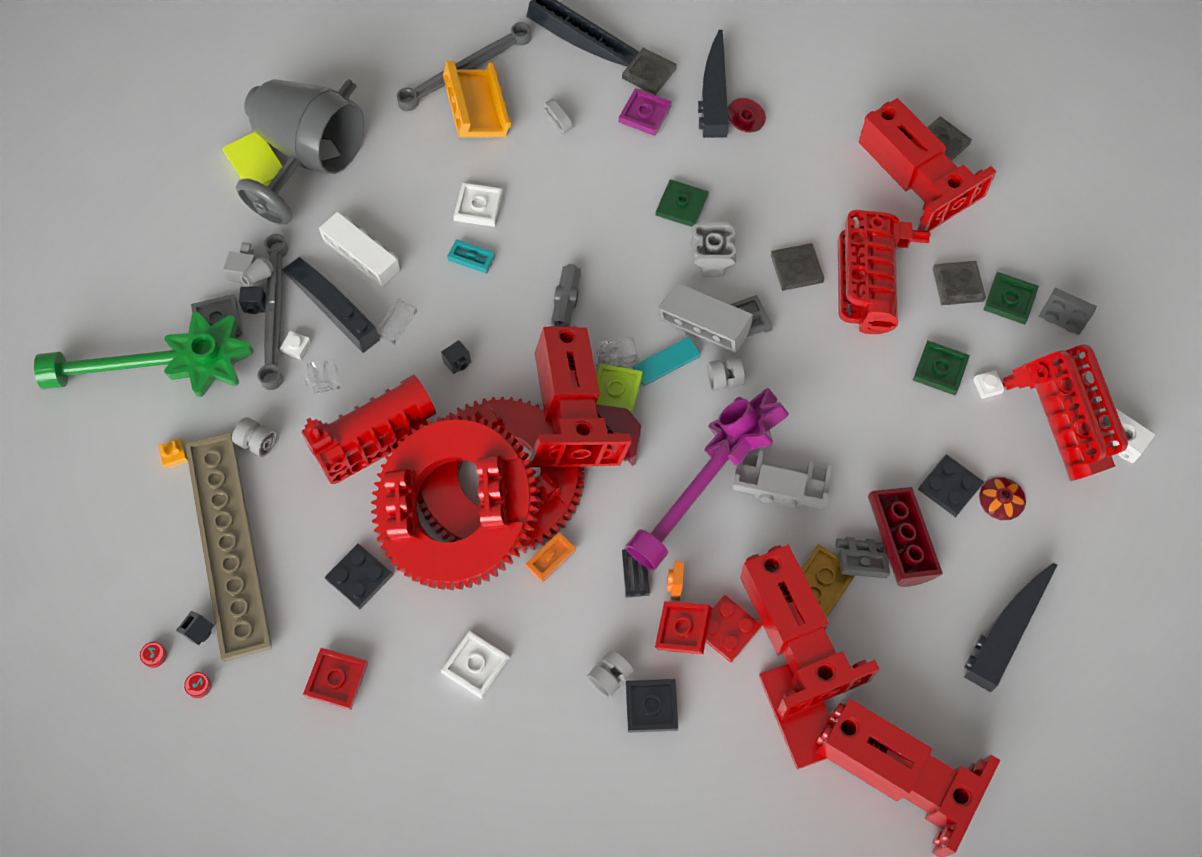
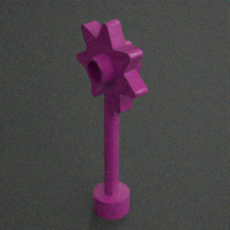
M770 388L763 390L750 402L737 397L733 403L722 411L718 420L709 424V429L715 434V437L704 449L711 457L710 460L653 531L649 533L643 529H638L625 545L628 553L640 564L653 571L657 569L669 553L662 542L729 459L734 465H738L750 450L757 449L758 447H768L773 443L770 429L787 418L789 413L780 402L776 403L778 399Z

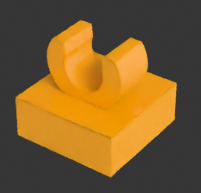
M181 438L158 445L165 469L188 461Z

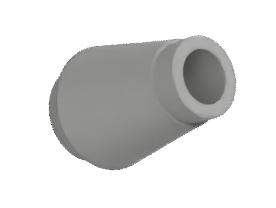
M264 257L261 259L257 258L240 276V279L245 286L249 287L270 277L274 268L268 259Z

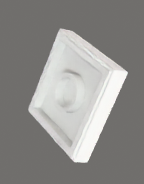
M462 183L453 216L454 221L495 227L503 197V188Z
M469 630L441 672L482 699L510 659V656Z

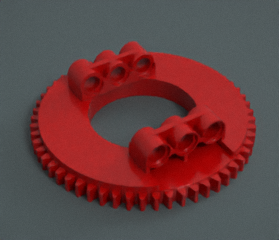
M492 397L489 401L483 398L482 404L475 400L473 407L466 403L465 410L457 408V413L462 418L464 415H468L471 418L476 416L480 420L481 418L486 419L488 423L492 421L497 424L496 427L498 425L504 428V431L512 434L511 437L518 440V444L526 447L531 453L538 435L554 433L552 420H545L544 409L541 410L539 404L532 406L531 401L523 403L521 398L518 401H514L513 397H510L509 400H505L504 397L496 400L495 397ZM450 412L449 416L454 419L455 414ZM463 461L448 462L432 471L423 482L417 499L418 504H421L419 506L421 512H425L423 514L425 520H429V526H435V533H441L443 540L449 538V542L463 540L481 526L480 506L469 500L459 486V472ZM540 467V475L536 477L539 482L533 486L540 489V492L534 495V497L540 499V502L533 504L534 507L539 509V512L532 513V516L537 518V522H530L529 525L534 528V531H527L526 534L531 539L522 540L526 548H517V551L521 549L525 554L527 546L532 550H536V542L543 546L544 537L550 541L552 539L551 532L557 534L559 532L558 526L566 527L564 520L571 521L570 513H576L574 505L580 504L578 497L583 495L581 488H584V481H582L585 479V472H582L584 467Z
M455 414L454 419L449 415H446L445 420L437 417L436 423L429 420L427 426L420 424L419 430L412 429L410 436L405 434V440L403 442L398 441V447L391 449V456L385 457L387 459L386 464H381L382 472L377 473L381 481L374 482L378 490L372 492L373 495L377 496V499L371 501V504L376 505V509L372 510L371 513L377 515L372 520V523L378 524L374 532L380 534L377 541L383 542L380 548L387 551L385 557L392 558L390 563L398 565L397 570L404 572L406 577H412V581H420L421 585H428L431 588L437 587V589L445 590V588L454 590L455 587L456 589L463 590L464 585L467 588H472L473 582L475 585L480 586L482 579L487 582L490 581V574L498 577L497 569L506 571L505 562L512 565L514 562L511 556H520L517 548H526L522 540L531 539L526 532L534 531V528L529 524L530 522H537V518L533 517L532 513L539 512V509L534 507L533 504L540 502V499L534 497L535 494L540 492V489L533 487L539 481L536 478H531L536 474V470L530 468L533 462L529 459L526 460L529 454L525 451L522 452L524 447L521 444H517L518 440L511 437L512 434L504 431V428L498 425L496 427L497 424L492 421L488 423L484 418L480 420L476 416L471 418L468 415H464L462 418L458 414ZM452 461L471 462L476 465L479 476L478 495L481 501L479 510L481 526L463 540L449 543L439 542L433 539L420 523L417 512V499L420 488L428 475L439 466Z

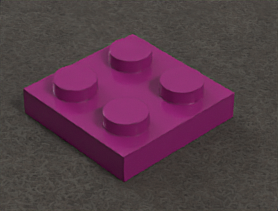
M635 88L622 110L618 122L656 136L672 106V101Z

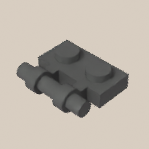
M854 537L836 539V548H844L838 553L841 574L887 578L889 576L890 569L887 553H881L884 550L883 542H875L874 539H866L865 541L855 540Z

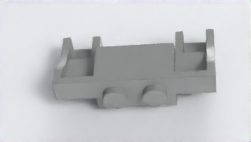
M760 450L758 455L747 453L741 463L737 465L732 490L754 494V498L759 499L763 503L770 504L774 502L790 509L800 508L801 505L823 510L826 507L832 465H828L826 469L814 467V462L809 461L805 474L761 464L764 451Z

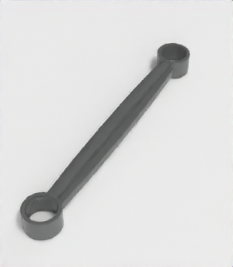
M524 22L515 23L511 27L510 34L455 64L456 69L473 70L514 44H528L531 40L530 26ZM518 32H525V33H527V34L522 35V36L516 35V33H518ZM444 71L415 89H400L397 92L399 108L403 111H412L418 106L419 99L445 86ZM406 97L413 98L411 101L408 102L401 101L403 98Z
M272 234L264 242L274 271L267 278L264 337L265 365L259 369L258 379L262 386L268 390L277 389L283 382V376L277 365L282 309V257L288 253L289 248L285 238L280 234ZM275 243H283L279 249H270ZM268 373H278L273 381H263Z

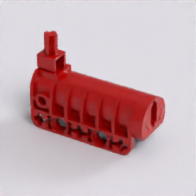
M866 210L850 211L846 218L845 230L840 233L837 241L838 311L841 320L847 323L859 324V332L865 334H883L894 330L898 326L896 247L908 249L911 242L929 243L931 232L912 230V222H899V218L890 213ZM854 217H856L857 220L859 221V224H858L857 228H854V227H855V220L853 219ZM848 304H851L850 312L853 313L852 316L846 312Z
M1083 344L1065 351L1053 352L1013 369L1012 375L1003 378L1004 382L1002 385L1003 387L1006 386L1007 390L1016 387L1021 389L1028 386L1030 389L1036 388L1070 481L1116 467L1112 455L1125 451L1128 447V440L1095 353L1089 345ZM1085 352V357L1080 358L1079 354ZM1088 371L1093 375V383L1088 382L1086 379ZM1101 396L1102 401L1097 402L1096 398ZM1104 415L1109 417L1110 427L1104 425ZM1117 440L1119 445L1114 446L1113 441Z
M414 374L400 382L401 385L394 389H386L383 395L377 398L371 397L369 399L370 402L363 406H355L352 412L344 416L340 414L338 416L339 419L330 424H327V422L323 424L321 420L318 421L317 419L313 421L311 418L306 419L307 424L304 425L305 429L301 433L331 484L339 483L391 454V449L398 447L397 442L405 440V434L410 436L412 429H420V424L427 426V419L436 415V410L428 393Z

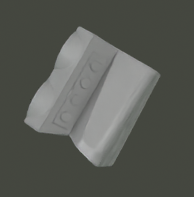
M698 222L692 226L691 245L693 248V263L700 267L704 277H722L726 267L736 264L735 227L730 222Z

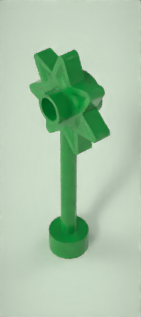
M194 312L191 316L188 333L165 336L164 340L172 350L66 362L61 352L41 353L35 356L34 374L37 384L41 389L65 387L68 383L69 375L168 365L164 372L169 379L190 378L194 393L198 397H203L215 379L232 386H237L239 379L234 364L251 356L254 350L250 343L234 339L238 328V323L234 316L229 315L210 326L199 312Z

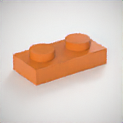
M558 532L525 566L543 583L576 551V547Z
M674 561L673 569H668L666 591L671 592L670 600H680L684 572V562Z

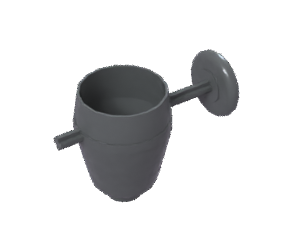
M276 79L267 81L261 86H255L249 91L245 99L244 110L249 117L251 128L262 139L288 158L268 187L249 178L238 181L236 191L239 197L258 215L280 225H286L291 221L293 217L291 209L278 193L298 166L327 174H337L353 161L362 142L365 121L360 107L348 99L357 87L352 80H346L339 91L322 86ZM321 139L331 140L340 156L321 160L319 156Z

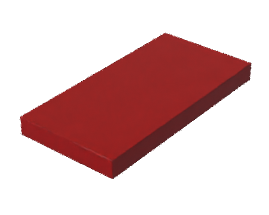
M786 664L759 674V678L795 767L799 770L827 759L816 752L820 746L816 741L822 730H825L827 725L832 723L828 722L830 715L824 702L782 720L780 719L777 709L781 700L785 698V693L793 690L791 681L794 675L789 665Z

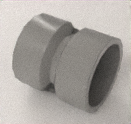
M740 357L726 359L725 363L721 360L708 362V378L713 391L725 389L727 385H730L732 388L745 384L744 368ZM726 369H728V371H729V377H728V378H727Z
M249 417L243 418L237 424L232 435L234 444L244 449L250 448V452L259 457L266 456L272 450L277 438L276 431L264 425L261 426L259 422Z
M609 650L601 659L602 665H596L587 675L590 682L607 697H611L619 689L620 681L625 682L634 672L632 666L614 650Z

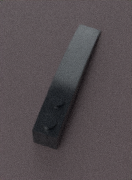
M531 0L529 2L527 18L582 50L630 67L639 54L638 50L557 0Z
M718 30L712 43L704 71L701 101H698V113H701L702 116L699 117L698 128L702 129L703 138H727L728 133L723 30Z
M298 257L282 269L362 353L380 341L376 327L331 282L302 258Z
M1052 563L1035 576L999 614L986 635H980L974 646L978 649L975 656L970 655L964 665V668L967 669L964 678L989 692H992L998 686L1058 566L1057 564Z

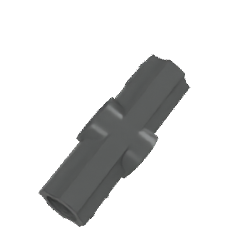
M568 264L562 268L559 286H556L554 295L555 306L551 318V325L570 327L573 309L577 306L578 285L581 277V269L576 267V265Z

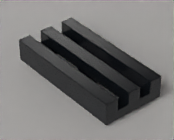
M626 549L622 550L626 598L650 596L648 569L642 565L644 591H640L637 560L633 557L635 591L630 592L627 557L632 556Z

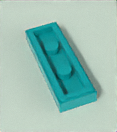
M688 337L632 366V369L643 371L644 376L641 384L644 387L698 359L701 353Z

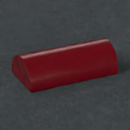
M913 488L871 491L868 494V500L897 585L900 587L915 586L941 576L943 572Z

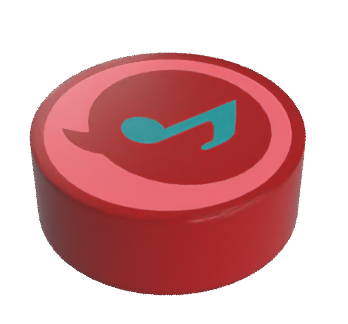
M149 642L140 651L141 662L150 668L159 667L165 662L167 657L166 649L158 642Z
M195 672L186 678L184 689L192 698H202L209 693L211 681L204 673Z

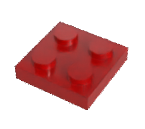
M724 595L712 608L706 643L732 663L762 628V624L728 596Z
M664 601L655 648L659 651L703 655L712 607L709 604Z
M320 648L303 692L304 697L352 710L368 666L367 660Z

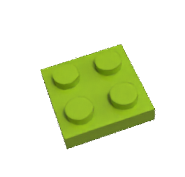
M600 363L596 374L600 396L596 404L627 408L633 414L644 376L643 371Z

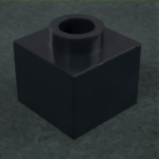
M240 287L239 304L244 313H265L266 294L263 287Z
M460 340L441 351L443 363L452 374L465 370L471 363L470 353Z
M190 611L176 631L190 642L200 645L201 642L209 638L214 625L202 615Z

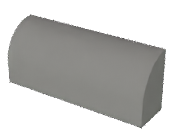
M677 282L658 307L661 321L737 353L745 341L753 318L751 313Z

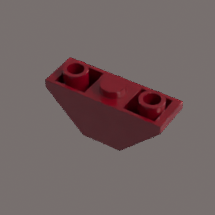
M596 404L598 418H605L608 434L619 432L631 435L632 442L623 460H628L634 466L637 461L641 424L627 408Z

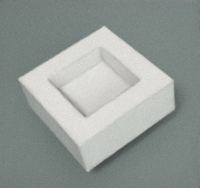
M290 331L280 350L286 355L302 360L311 344V340L309 337Z
M996 370L976 375L973 379L981 399L1002 394L1005 390Z

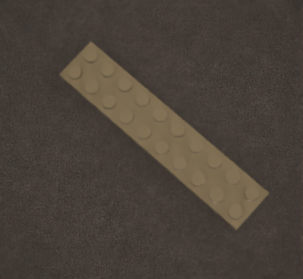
M229 432L186 443L221 660L226 662L272 649L232 434Z

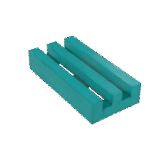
M456 239L447 257L448 261L487 274L488 268L492 265V260L495 259V252ZM457 248L462 249V250H465V251H468V252L466 253V252L457 250ZM475 254L487 258V260L475 256Z

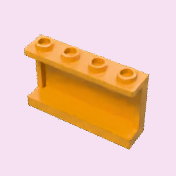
M446 61L443 78L458 137H506L508 129L511 128V118L507 114V103L503 100L502 86L499 85L498 71L495 70L493 62L488 63L486 70L456 69L454 61Z

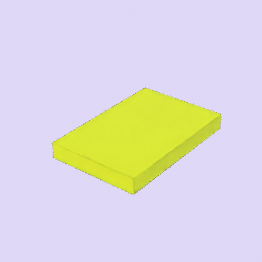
M256 132L222 147L223 152L241 179L249 178L268 186L283 167L268 143Z

